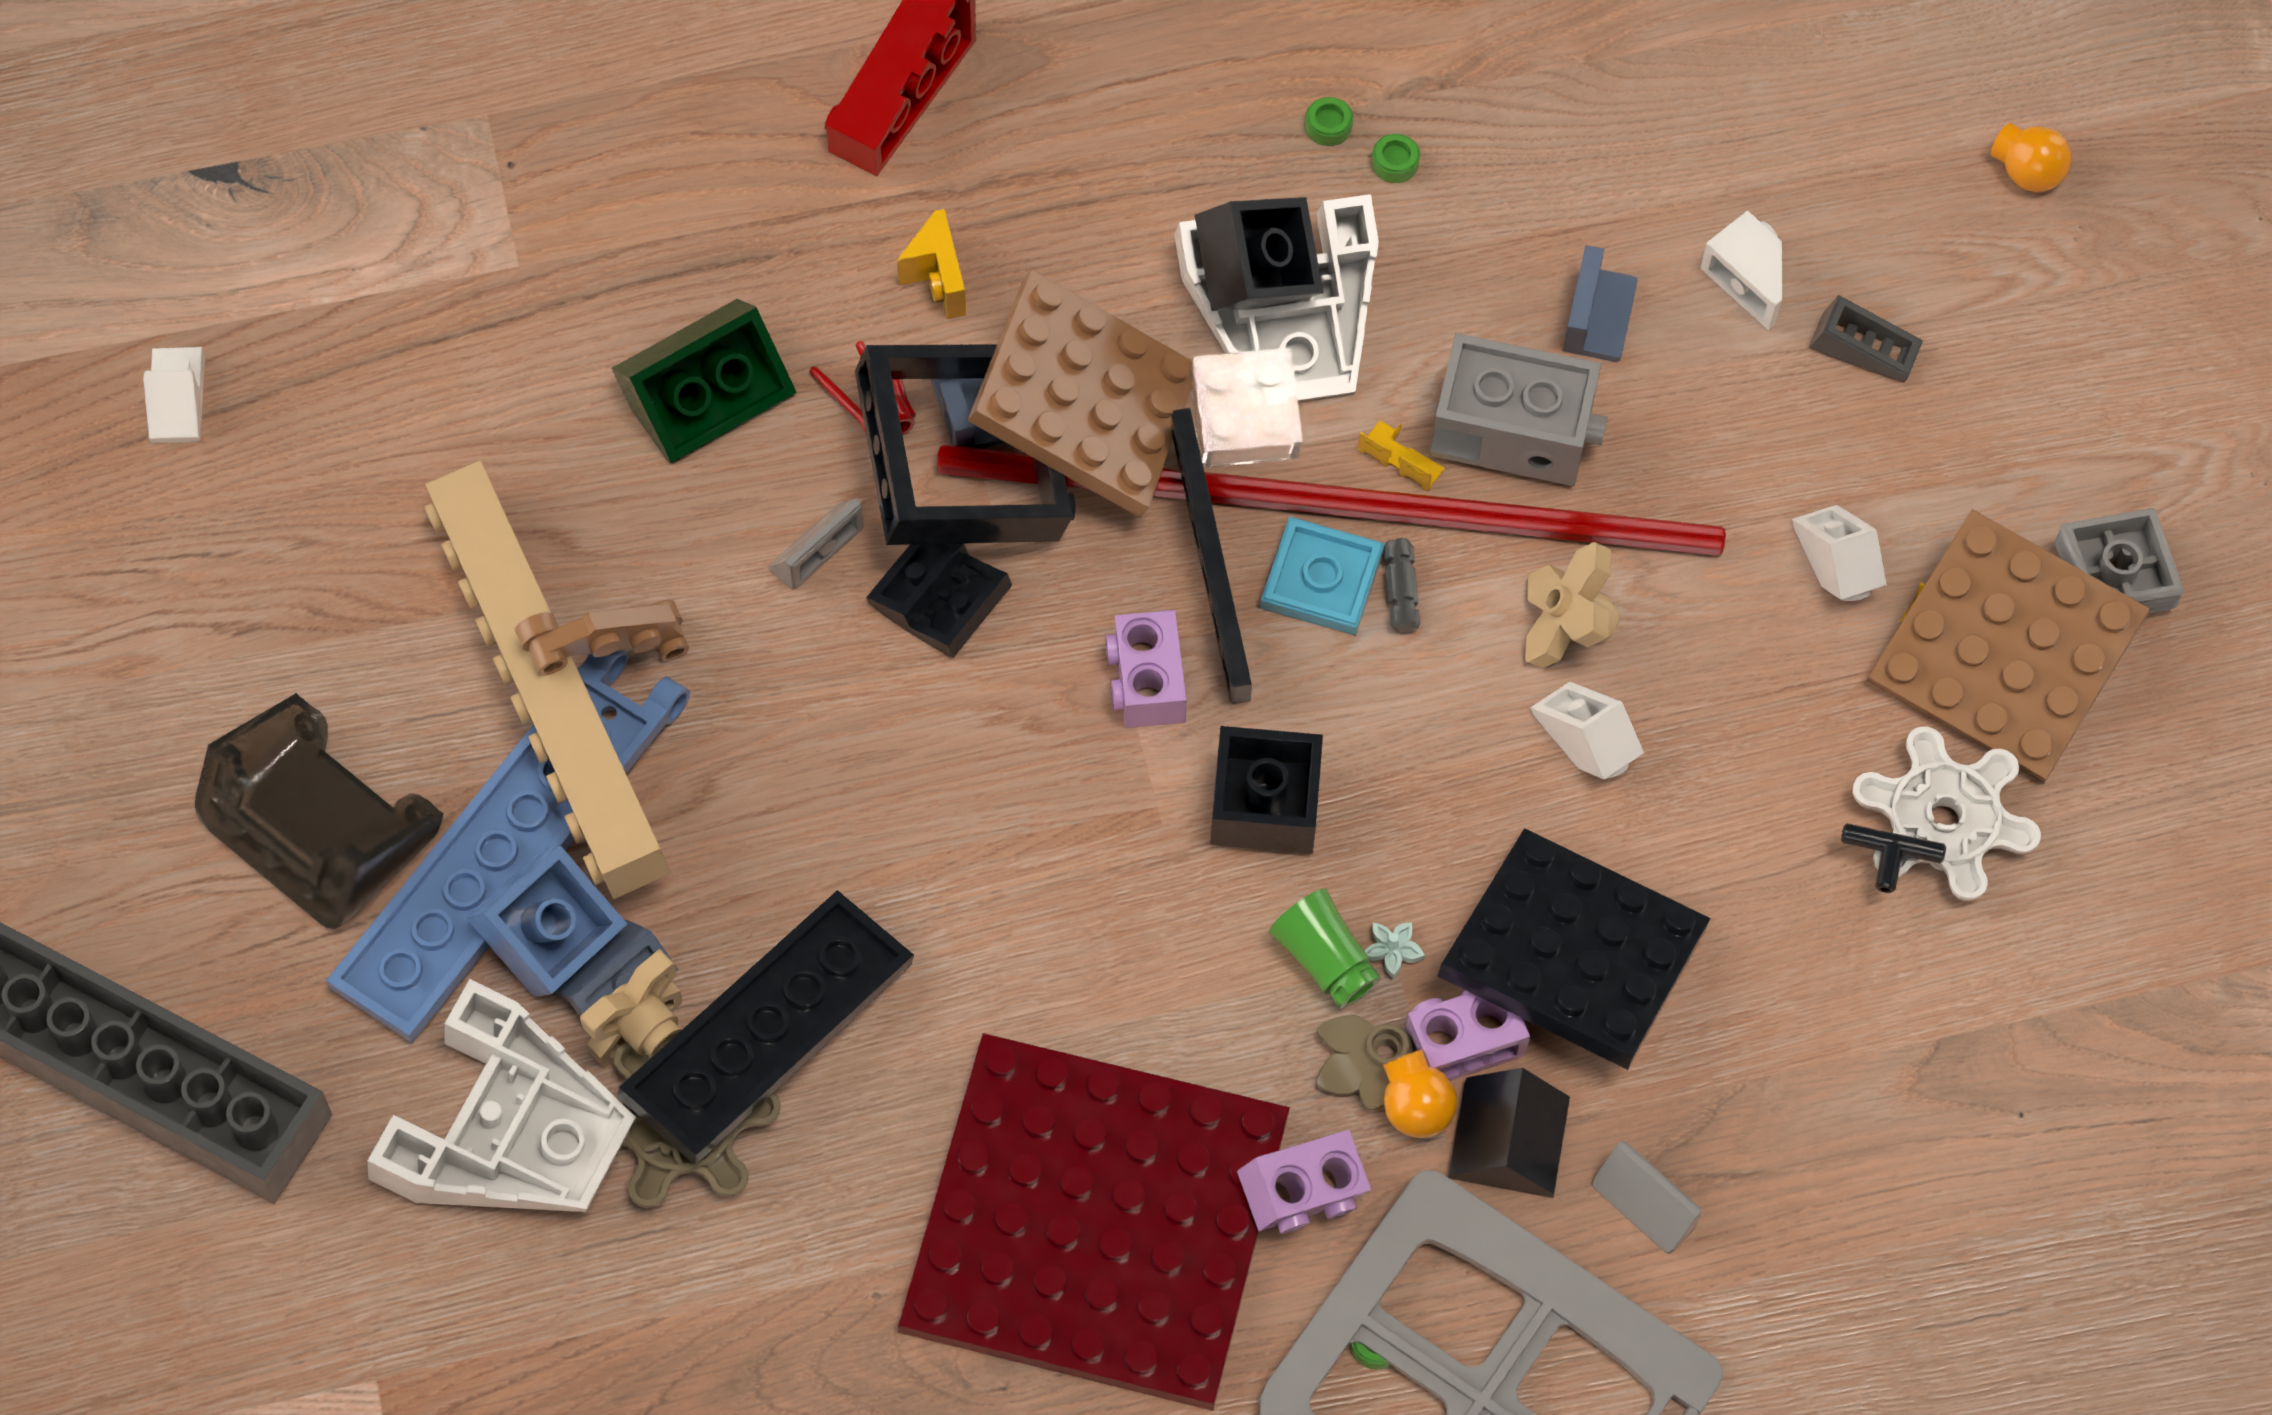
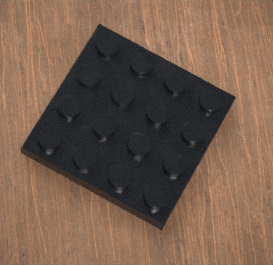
M1524 828L1443 960L1438 977L1628 1070L1702 939L1711 918Z

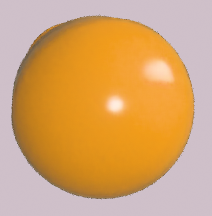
M2008 123L1999 132L1991 149V156L2005 163V169L2010 179L2020 188L2030 192H2045L2057 187L2066 178L2071 168L2072 154L2068 142L2058 131L2043 126L2022 129L2012 123Z
M1423 1050L1411 1052L1383 1064L1389 1079L1384 1095L1386 1116L1393 1127L1402 1134L1412 1138H1429L1445 1130L1456 1113L1457 1094L1447 1076L1437 1068L1428 1065Z

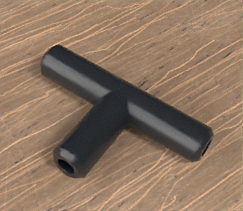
M1848 823L1843 826L1841 835L1843 844L1881 851L1875 887L1883 893H1892L1896 890L1902 856L1939 864L1945 858L1946 845L1944 843Z

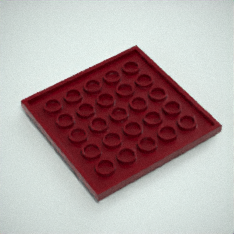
M983 1033L898 1324L899 1333L1214 1411L1259 1234L1237 1171L1256 1157L1280 1151L1290 1107Z

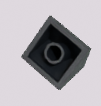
M1524 1068L1466 1077L1448 1178L1553 1198L1570 1096Z

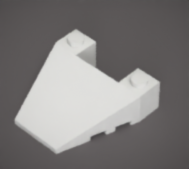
M1371 194L1323 201L1316 213L1323 254H1317L1324 293L1297 303L1264 308L1211 311L1195 220L1179 222L1174 236L1182 282L1258 408L1355 393L1365 334L1364 327L1372 289L1374 263L1379 244Z
M469 979L444 1024V1044L485 1063L486 1065L445 1139L393 1115L367 1160L368 1180L415 1203L586 1212L633 1126L636 1117L588 1070L585 1072L565 1052V1048L553 1036L549 1037L529 1017L530 1014L518 1002Z

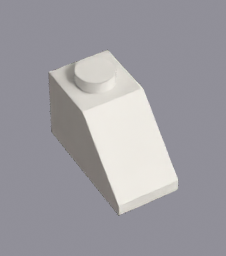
M1747 210L1706 243L1700 269L1769 331L1776 325L1782 303V241L1768 223L1759 221Z
M1838 505L1792 519L1793 528L1822 588L1840 600L1856 601L1868 597L1871 594V590L1887 585L1877 530Z
M1568 682L1530 707L1534 717L1576 767L1605 780L1606 778L1615 777L1623 773L1629 767L1630 762L1644 754L1621 701L1573 682Z

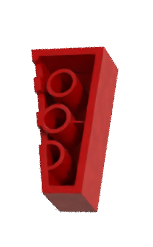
M975 0L901 1L840 104L835 105L826 118L824 128L827 131L828 152L875 176L879 175L976 42Z

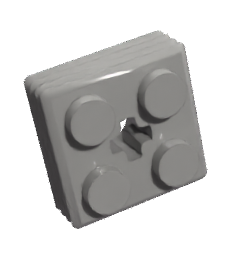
M2155 509L2137 510L2061 525L2055 544L2062 560L2150 608L2149 613L2175 609L2184 589ZM2111 563H2116L2119 569L2114 567Z

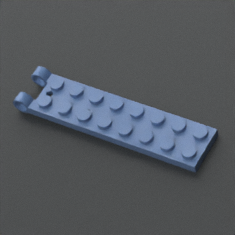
M615 651L604 657H594L593 654H589L578 669V672L627 774L666 724H671L680 716L689 700L690 690L666 676L654 686L648 698L640 706L608 686L616 681L624 670L629 658L628 651ZM611 710L617 713L615 718L611 720H606L602 717L606 711ZM534 724L326 980L329 989L411 1043H413L489 947V944L466 918L541 850L561 845L566 851L574 840L564 817L573 812L568 800L558 804L546 778V775L555 772L551 761L540 764L528 738L529 735L537 732Z

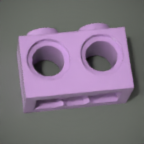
M1175 610L1115 615L1114 634L1105 636L1108 665L1117 664L1119 679L1111 680L1113 710H1123L1125 728L1185 723L1187 699ZM1136 643H1147L1153 648L1148 651H1138L1131 646ZM1149 687L1157 690L1159 693L1146 697L1138 694L1137 691L1141 688Z
M1466 990L1462 993V996L1442 1001L1441 998H1433L1418 1004L1412 1012L1408 1013L1405 1032L1412 1040L1413 1052L1422 1049L1428 1065L1443 1072L1449 1081L1525 1057L1530 1038L1521 1017ZM1482 1016H1493L1502 1023V1026L1489 1029L1482 1026L1477 1019ZM1441 1031L1450 1035L1453 1041L1449 1044L1440 1045L1431 1041L1428 1035L1432 1032Z
M1350 1130L1256 1157L1237 1171L1258 1231L1278 1226L1280 1234L1288 1233L1307 1226L1311 1223L1309 1216L1325 1212L1327 1220L1340 1217L1356 1210L1355 1200L1371 1191ZM1322 1169L1328 1170L1334 1176L1336 1189L1325 1182ZM1275 1183H1279L1287 1189L1290 1203L1283 1201L1278 1196Z

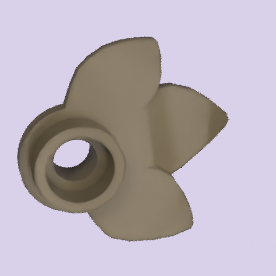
M1345 1015L1330 1019L1317 1028V1033L1322 1041L1332 1050L1333 1054L1328 1057L1319 1072L1317 1087L1335 1096H1350L1359 1092L1360 1099L1368 1111L1385 1106L1384 1095L1389 1079L1383 1064L1413 1052V1043L1410 1036L1402 1028L1392 1024H1382L1374 1027L1367 1020L1357 1015ZM1381 1046H1390L1396 1051V1055L1391 1058H1383L1378 1054L1377 1050Z

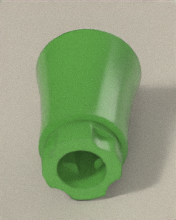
M1325 888L1317 890L1298 901L1284 912L1269 929V934L1294 956L1312 976L1326 995L1330 994L1334 1002L1341 1009L1364 997L1380 981V975L1370 965V957L1356 941L1340 916L1328 890Z

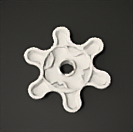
M1930 727L1915 728L1909 733L1906 740V749L1912 761L1910 771L1900 778H1889L1875 772L1863 773L1856 778L1852 793L1856 802L1861 807L1885 815L1890 820L1893 833L1940 842L1946 845L1945 858L1940 864L1902 856L1898 877L1906 874L1914 864L1921 862L1930 863L1935 869L1945 872L1948 877L1949 887L1956 898L1962 901L1975 900L1985 893L1988 885L1987 876L1983 871L1981 863L1983 855L1988 850L2001 849L2022 855L2036 849L2041 840L2040 829L2034 821L2026 817L2010 814L2003 808L2000 802L1999 794L2001 789L2012 782L2018 774V760L2009 751L1999 748L1988 751L1975 764H1959L1947 755L1944 739L1938 731ZM1937 806L1950 807L1958 815V824H1935L1932 809ZM1875 850L1873 861L1878 870L1881 851Z

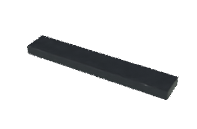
M1191 409L1174 410L1173 414H1171V433L1230 701L1233 704L1250 702L1252 682Z

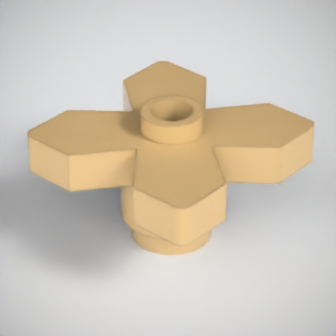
M1593 542L1575 551L1566 572L1548 564L1530 573L1528 578V601L1544 611L1526 636V662L1540 668H1545L1561 660L1571 639L1581 645L1590 647L1606 640L1612 635L1619 621V609L1608 595L1599 592L1611 575V549Z
M660 949L635 969L628 983L618 987L612 994L600 998L580 1016L582 1028L592 1037L587 1043L589 1053L604 1069L614 1062L615 1053L623 1043L627 1042L640 1056L647 1055L651 1058L682 1030L677 1025L678 1018L672 1013L683 1002L681 991L672 982L677 975L676 967Z

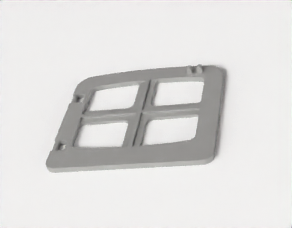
M1425 1170L1412 1178L1270 1377L1260 1397L1259 1415H1315L1310 1408L1311 1397L1345 1349L1353 1343L1364 1345L1369 1351L1376 1353L1395 1369L1438 1397L1445 1404L1446 1415H1537L1519 1402L1517 1388L1556 1330L1562 1326L1574 1329L1619 1363L1651 1392L1653 1404L1646 1415H1660L1671 1398L1687 1408L1683 1415H1700L1719 1387L1723 1374L1719 1361L1700 1346L1444 1174L1435 1170ZM1434 1244L1466 1260L1516 1290L1524 1298L1523 1307L1487 1359L1479 1366L1468 1367L1463 1365L1385 1312L1380 1305L1384 1294L1416 1249L1421 1245Z

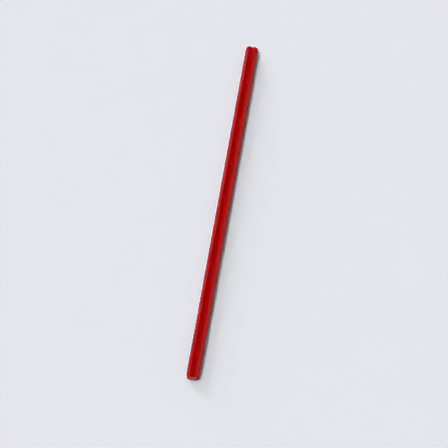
M942 445L938 450L937 470L941 474L1038 484L1033 457L1026 453ZM1163 468L1153 496L1186 500L1180 470ZM1205 472L1211 502L1717 556L1723 553L1726 541L1725 528L1722 526ZM1065 476L1067 487L1088 489Z

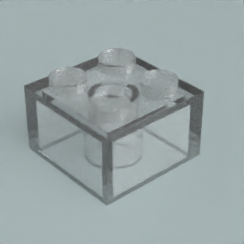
M1291 347L1192 357L1189 377L1196 434L1204 468L1299 458L1303 439Z

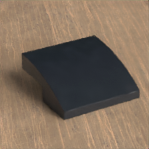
M964 544L909 545L866 598L871 606L892 622L935 649L954 657L1010 589L1012 583L1008 573L969 556Z

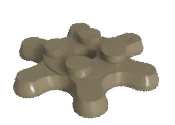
M627 1042L617 1049L614 1056L615 1066L626 1080L650 1059L647 1055L640 1056ZM775 1093L770 1095L696 1165L629 1106L623 1103L636 1117L622 1146L629 1147L634 1151L638 1158V1167L628 1186L631 1199L640 1207H655L667 1197L672 1181L678 1176L688 1173L704 1176L711 1188L719 1195L729 1197L741 1193L747 1186L749 1176L745 1164L733 1152L734 1138L744 1129L764 1127L774 1122L780 1113L781 1107L778 1096Z

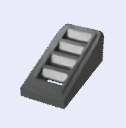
M1838 295L1824 311L1810 347L1828 356L1905 382L1909 377L1923 340ZM1836 326L1844 327L1843 332L1836 329ZM1856 332L1863 334L1861 341L1854 338ZM1875 339L1882 341L1879 351L1872 348ZM1893 345L1901 348L1897 360L1889 357Z

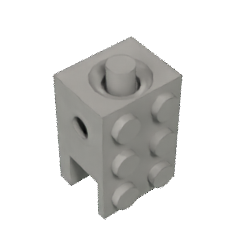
M1455 333L1435 416L1434 427L1436 429L1430 456L1575 487L1584 443L1601 446L1608 417L1591 413L1602 363Z

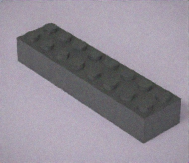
M0 922V1057L275 1203L332 1116L323 1091Z

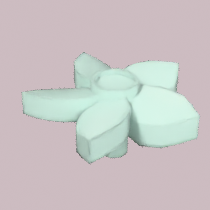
M1373 922L1372 934L1377 943L1368 946L1365 952L1371 961L1384 959V967L1390 977L1394 979L1401 970L1402 961L1416 963L1424 960L1425 954L1418 944L1411 941L1412 922L1399 924L1395 927L1393 933L1387 927Z

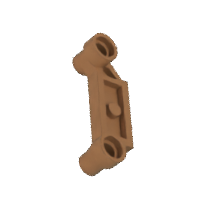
M662 600L649 606L587 612L582 618L558 627L552 613L543 612L524 619L515 628L523 650L530 651L540 675H549L563 669L568 664L567 657L593 654L594 657H604L620 650L633 649L636 653H642L654 648L658 651L662 661H671L683 656L689 650L688 643L680 628L683 620L673 600Z

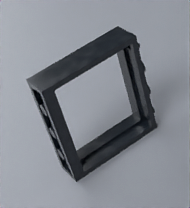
M997 344L866 345L855 369V376L886 545L1059 542L1070 521L1074 520L1076 503L1074 495L1067 491L1065 475L1033 458L1042 504L916 507L892 379H984Z

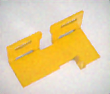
M1379 420L1369 435L1363 432L1359 433L1358 451L1363 454L1365 452L1378 459L1380 464L1385 467L1391 464L1399 469L1400 476L1412 479L1422 485V489L1426 491L1430 490L1445 469L1410 447L1408 449L1395 441L1401 433V424L1398 425V428L1394 429Z

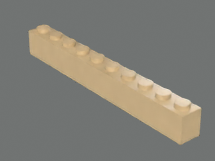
M481 460L426 483V488L433 503L424 506L436 534L446 530L450 540L441 543L452 570L455 571L463 567L467 577L459 580L458 583L470 609L480 605L484 616L475 619L487 647L497 643L502 653L493 657V660L504 685L515 682L519 693L510 696L522 725L532 721L537 732L529 735L528 738L540 764L551 761L555 772L546 775V778L558 804L568 800L573 812L564 817L576 844L587 841L592 853L583 856V860L594 884L597 885L605 881L612 898L616 899L671 874L660 846L572 657H567L568 664L563 669L549 675H540L530 651L523 650L515 632L516 626L532 615L543 612L551 613Z

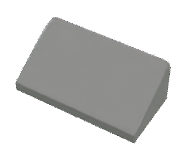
M855 498L837 504L769 565L770 570L792 590L799 587L863 529L862 503Z
M1621 1140L1615 1146L1592 1183L1593 1188L1668 1254L1674 1252L1695 1230L1702 1212L1698 1205L1626 1141L1623 1142Z

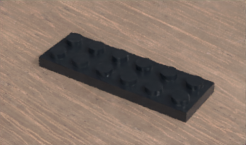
M837 890L618 1088V1098L696 1165L912 965L914 954Z

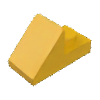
M945 209L935 210L898 258V280L900 285L929 280L934 302L943 301L946 317L949 319L966 315L965 287Z

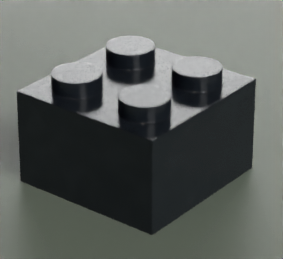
M1306 197L1230 201L1194 215L1211 311L1264 308L1297 303L1324 293Z
M1220 726L1210 845L1313 854L1323 735Z

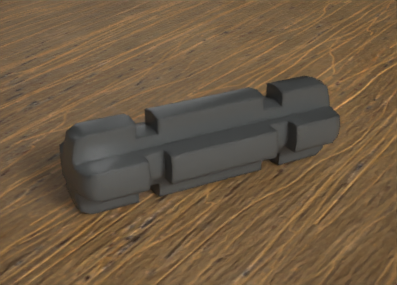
M1407 538L1389 540L1384 546L1385 561L1389 562V565L1386 567L1389 603L1393 605L1389 610L1390 623L1397 633L1404 634L1416 631L1420 626L1419 610L1415 609V606L1418 605L1416 570L1412 567L1415 561L1414 547Z

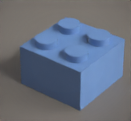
M561 845L541 850L466 918L533 997L555 992L627 925L624 919Z

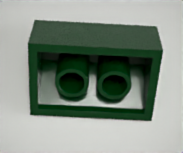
M739 299L733 300L611 368L632 412L670 463L797 393L757 307Z

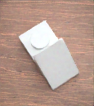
M202 347L152 348L151 371H145L143 375L148 433L151 444L201 442L205 356Z

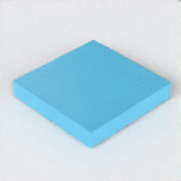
M1289 516L1261 598L1260 609L1356 636L1384 552L1385 543Z

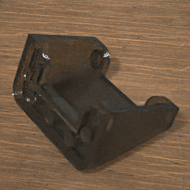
M295 693L208 744L195 796V809L201 823L209 832L318 923L326 928L336 929L353 919L436 837L444 814L428 799L413 793L398 799L393 808L325 752L328 742L326 718L318 709L311 706Z

